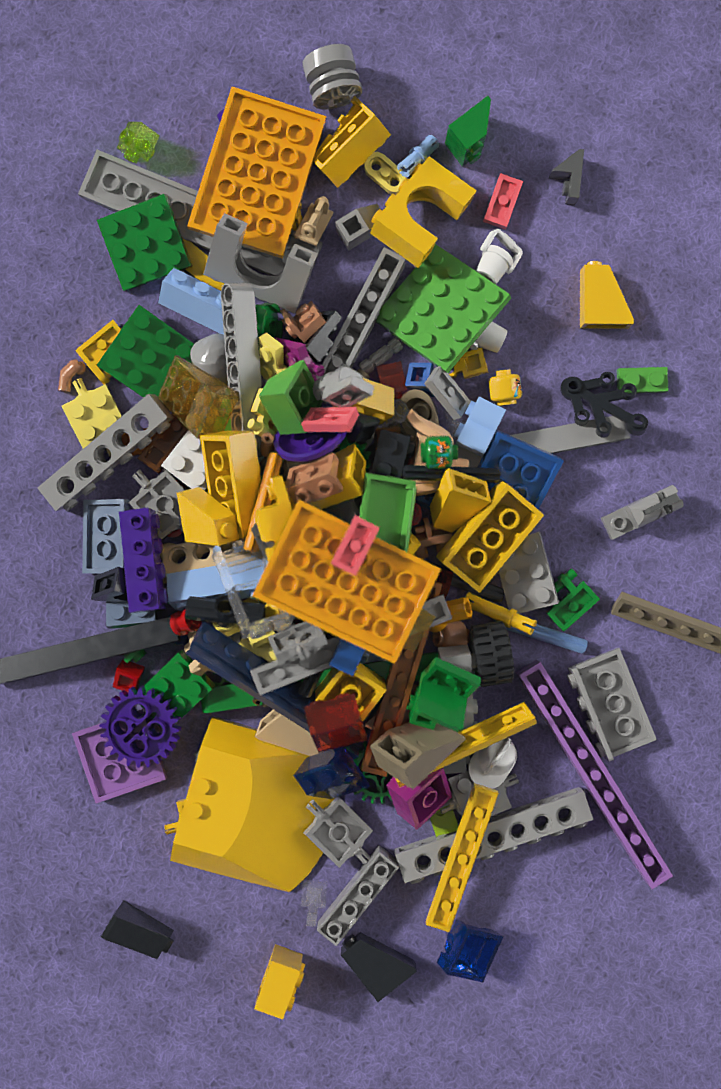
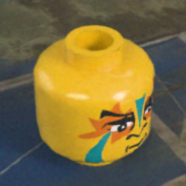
M511 369L496 371V376L491 377L488 381L490 399L493 402H497V406L516 404V400L522 396L520 376L511 374Z

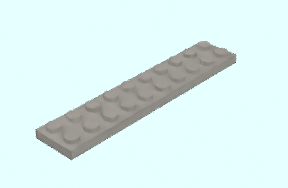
M96 150L78 193L81 198L118 212L159 195L166 194L182 239L210 251L213 237L189 230L187 227L198 194L197 190ZM292 230L283 259L241 246V253L245 263L250 268L273 276L283 272L294 244L318 253V255L323 244L319 241L318 245L315 246L294 237L296 231Z

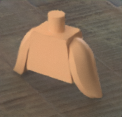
M411 408L406 417L410 424L419 432H416L414 441L416 442V448L413 457H411L410 465L426 466L425 463H421V443H425L426 438L429 436H449L452 439V444H454L453 437L446 429L419 416ZM458 457V460H453L451 467H469V460ZM412 480L416 481V496L436 492L441 482Z

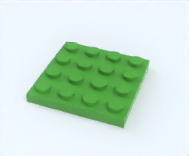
M435 244L432 252L419 268L415 267L382 306L376 323L436 367L441 366L446 373H449L511 300V296L505 290Z

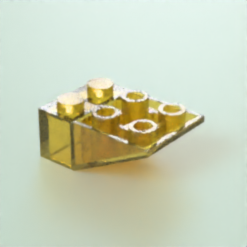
M175 355L158 398L197 439H200V435L225 430L239 396L222 381Z

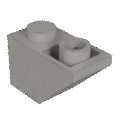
M378 204L357 208L335 221L336 231L348 251L373 236L370 234L374 224L371 220L380 209Z

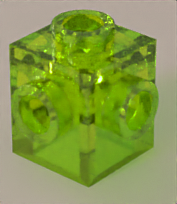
M128 122L126 128L120 133L117 149L123 152V157L132 163L148 162L155 153V145L160 135L142 122Z

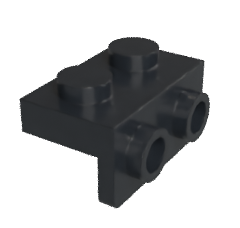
M381 429L371 474L405 479L403 478V468L407 465L409 456L413 457L416 448V442H413L414 435H405Z

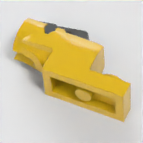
M280 475L269 478L270 484L267 485L269 497L271 500L275 499L276 503L256 509V523L251 528L252 534L267 561H269L292 514L283 477Z

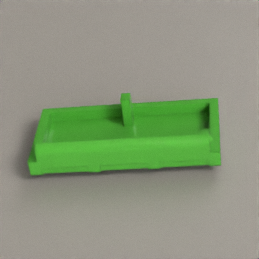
M365 473L360 518L379 527L375 537L408 553L417 491L416 481Z

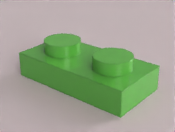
M667 367L618 368L617 390L622 389L624 384L631 383L636 386V393L668 392ZM625 390L627 394H632L631 390Z

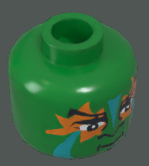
M429 436L426 438L425 443H421V463H425L428 469H448L452 466L453 460H458V445L452 444V439L449 436Z

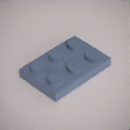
M83 500L82 573L101 574L116 567L124 568L119 511L130 510V500Z

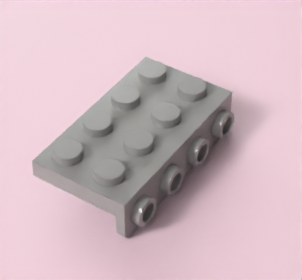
M620 648L612 649L568 667L570 672L567 675L568 681L572 689H577L579 697L576 698L582 712L586 711L589 719L586 721V725L590 734H595L598 743L595 744V747L601 758L604 757L610 762L614 760L613 757L657 740Z

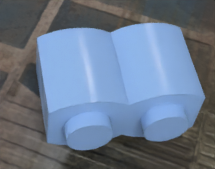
M478 397L476 402L471 400L465 412L469 417L465 424L460 422L454 434L458 438L456 444L483 457L506 409L481 397Z

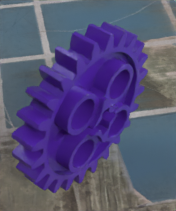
M141 686L137 693L136 688L131 687L128 693L123 690L119 693L120 697L115 695L111 698L113 704L108 703L105 706L109 712H104L101 714V717L107 721L101 723L99 727L106 729V731L100 736L108 738L109 741L104 744V747H113L110 755L118 753V762L126 758L127 766H130L135 761L137 768H140L143 762L148 768L152 765L153 761L159 764L162 761L161 756L166 759L170 755L169 751H173L176 748L173 742H177L180 736L175 733L179 732L182 727L175 725V723L181 717L173 716L177 707L169 708L168 705L171 699L163 701V692L155 696V688H151L146 693L145 686ZM137 704L144 706L146 710L145 715L137 711ZM153 712L157 713L156 717L144 726L141 731L128 742L125 741V737L136 729L140 723ZM119 721H124L127 724V731L120 728ZM154 723H158L162 726V733H158L155 731L153 727ZM136 739L143 741L145 749L137 747Z

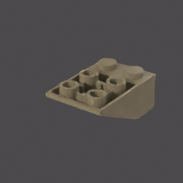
M409 722L387 730L370 747L377 765L413 790L466 739L456 731L438 723L434 730L410 724Z

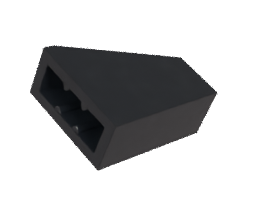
M123 900L106 926L101 938L158 959L162 952L166 954L174 941L170 937L174 930Z
M361 932L356 936L353 934L348 936L342 942V958L377 1002L381 1001L417 972L416 963L412 958Z

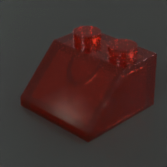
M354 693L339 694L335 699L327 701L317 700L304 707L310 735L318 753L368 740Z

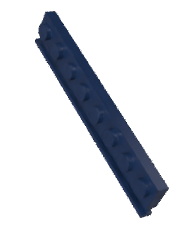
M206 622L199 627L189 650L186 652L188 656L352 760L359 757V750L363 746L368 727L361 723L356 729L317 704L314 692L310 698L300 695L298 689L301 684L297 681L259 695L250 670L268 662Z

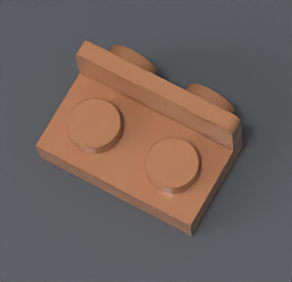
M312 301L301 305L294 317L287 310H281L283 315L281 321L286 326V331L294 339L299 337L303 342L307 341L326 323L320 310Z
M334 453L289 469L285 487L295 504H297L298 500L308 504L342 492L343 486L336 478L339 459Z

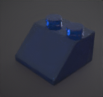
M343 745L307 757L293 775L306 795L326 799H334L370 786Z

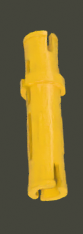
M471 592L467 593L465 598L474 601V603H471L472 610L497 621H502L508 628L514 627L528 633V635H532L534 629L525 626V624L536 627L537 620L520 615L513 608L509 610Z

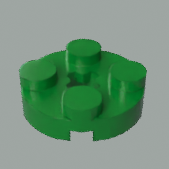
M275 303L255 305L258 346L259 337L266 332L273 338L282 339L283 322L278 320L277 314H282L280 307Z

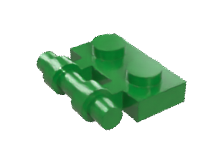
M572 568L565 574L561 573L554 583L557 593L564 587L569 593L559 601V604L552 605L553 607L546 612L548 617L562 632L568 629L600 600L584 581H581L577 586L571 582L577 576V573Z

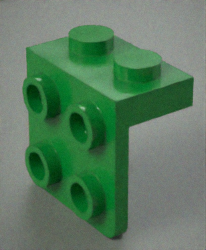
M435 657L421 673L415 707L416 713L453 731L460 732L464 727L467 699L480 686L481 677Z

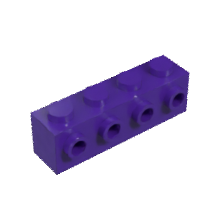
M151 508L119 511L129 613L166 610L165 604L168 603V593L166 588H163V578H165L166 573L164 564L161 563L160 559L163 545L161 539L158 538L157 528H160L159 515Z

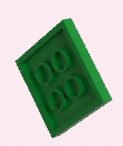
M166 194L159 195L97 220L123 291H128L166 277L173 268L181 271L192 267Z
M138 305L97 366L144 398L148 394H155L163 403L178 382L180 376L191 363L190 353L194 343L141 305Z

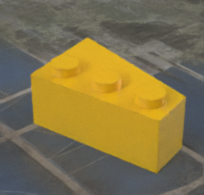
M356 96L350 101L353 106L347 115L340 116L338 119L340 125L333 135H327L316 151L313 160L337 188L345 183L391 136L377 116Z

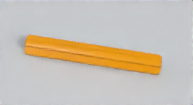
M269 453L244 544V549L250 552L259 551V546L252 534L251 528L256 523V509L271 505L272 503L267 485L270 484L269 478L278 476L280 473L283 458L278 453Z

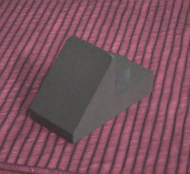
M578 149L555 167L549 176V179L567 180L564 181L562 196H566V205H575L579 199L584 149Z

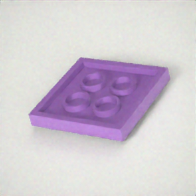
M143 708L137 710L140 714H146ZM146 718L125 737V741L128 742L149 723L148 719ZM119 721L120 728L127 731V724L124 721ZM101 723L72 733L96 804L167 779L162 761L159 764L153 761L152 765L148 768L144 762L140 768H137L135 761L130 766H127L126 758L118 762V753L110 755L113 747H104V744L109 740L100 736L106 731V729L99 727ZM136 739L137 747L145 749L143 741Z

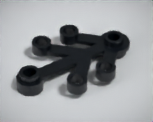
M604 372L600 378L585 381L577 377H568L562 381L560 387L561 394L564 398L571 401L575 413L574 421L577 425L584 426L589 422L590 413L583 408L582 400L590 403L597 426L596 434L599 437H608L612 430V425L606 421L603 411L627 423V431L630 434L640 436L645 433L648 420L643 414L633 415L610 403L622 399L632 400L637 392L635 385L627 383L623 385L622 389L599 394L588 391L600 387L604 389L611 388L615 381V376L611 372ZM608 378L611 382H604L603 379ZM569 386H575L577 389H571ZM625 390H631L632 394H627ZM584 415L586 419L581 420L578 416ZM638 420L642 422V424L638 425L634 421ZM600 427H606L608 431L603 432L600 430Z

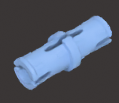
M428 135L418 146L413 147L409 151V155L397 165L398 170L405 167L399 173L404 177H409L418 163L423 164L427 157L438 149L439 142L432 145L437 139L432 135Z

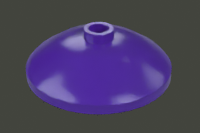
M277 431L274 438V447L276 452L285 460L309 462L324 457L335 450L343 441L347 432H306L280 435L279 431Z

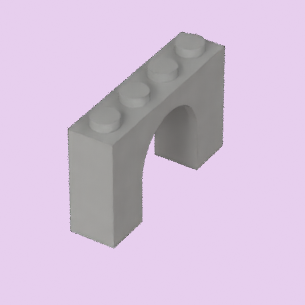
M224 213L216 226L203 275L224 284L250 283L253 286L255 297L259 300L275 303L281 309L296 313L318 253L294 244L283 272L273 276L259 274L245 263L241 253V246L248 223Z

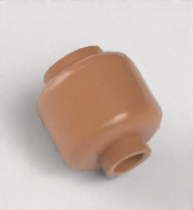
M462 621L448 623L442 631L432 633L433 644L436 647L467 645L470 642V631Z

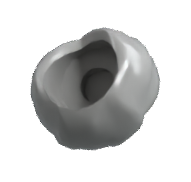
M212 334L200 339L192 346L190 353L195 375L203 383L216 387L228 386L224 334Z

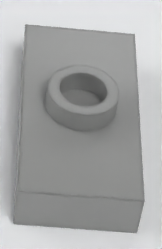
M441 366L434 368L424 384L454 420L461 418L471 401Z

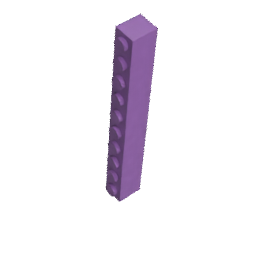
M534 660L515 672L646 884L651 889H654L673 877L542 663Z

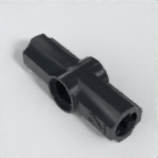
M228 595L220 596L217 599L189 596L185 615L186 619L217 622L223 628H230L235 624L263 627L266 605L235 601L233 597ZM225 610H229V611H230V612H228V613H222V611H225Z

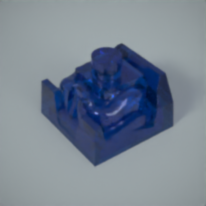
M456 919L447 935L446 944L444 945L445 952L441 951L437 964L447 975L483 983L504 937L492 929L468 925Z

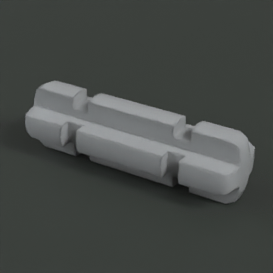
M393 338L388 342L387 346L384 345L370 355V359L362 361L359 364L360 369L367 374L371 373L374 367L382 365L392 357L393 353L397 354L403 348L402 343L397 338Z

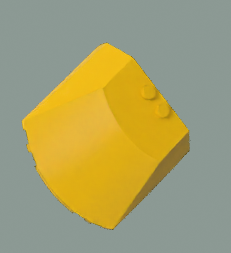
M213 716L201 744L173 841L170 861L290 892L309 875L323 854L303 832L313 823L316 817L306 808L307 804L316 809L310 803L311 800H315L323 809L338 796L337 773L331 751L323 752L314 758L258 740L255 737L256 728Z

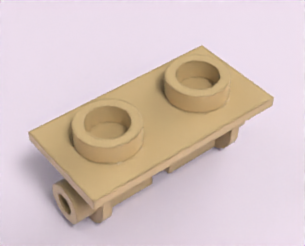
M321 196L316 199L315 204H310L294 235L295 238L315 246L318 245L334 213L328 210L329 200L326 197Z

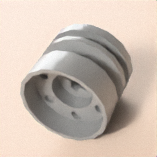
M331 44L312 51L302 61L306 80L311 84L309 91L312 95L313 106L317 109L330 110L350 104L354 96L359 98L362 94L363 89L359 82V74L355 71L356 63L352 49L348 45Z

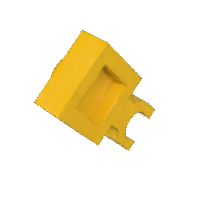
M478 348L477 350L467 351L454 366V371L449 375L455 378L459 373L463 372L464 379L488 373L483 349Z

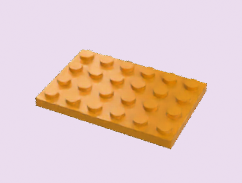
M232 86L187 225L188 229L214 237L216 226L225 213L248 223L242 246L283 259L323 133L326 116Z
M298 500L252 596L390 662L396 663L441 569L375 537L355 576L331 564L350 524Z

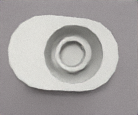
M505 738L474 753L469 763V775L474 783L494 789L505 781L517 760V750L511 739Z

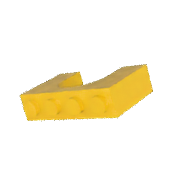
M430 156L423 164L418 163L415 170L411 173L412 177L410 179L406 177L398 188L399 192L396 195L392 193L385 203V209L383 211L379 209L371 220L374 224L370 234L417 268L421 266L432 252L438 238L412 219L407 205L414 201H427L435 204L451 217L458 220L470 205L477 191Z

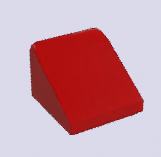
M122 660L116 668L112 687L122 691L125 690L127 693L131 687H135L138 690L145 667L133 662L126 663Z

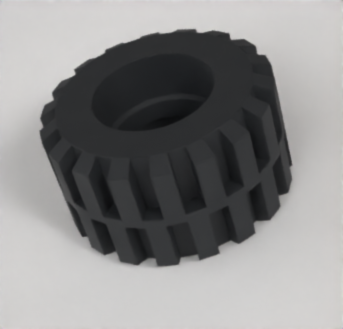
M497 621L471 625L469 632L471 654H475L476 669L474 670L475 675L481 677L480 686L487 687L512 683L514 678L513 654L508 631L504 623Z

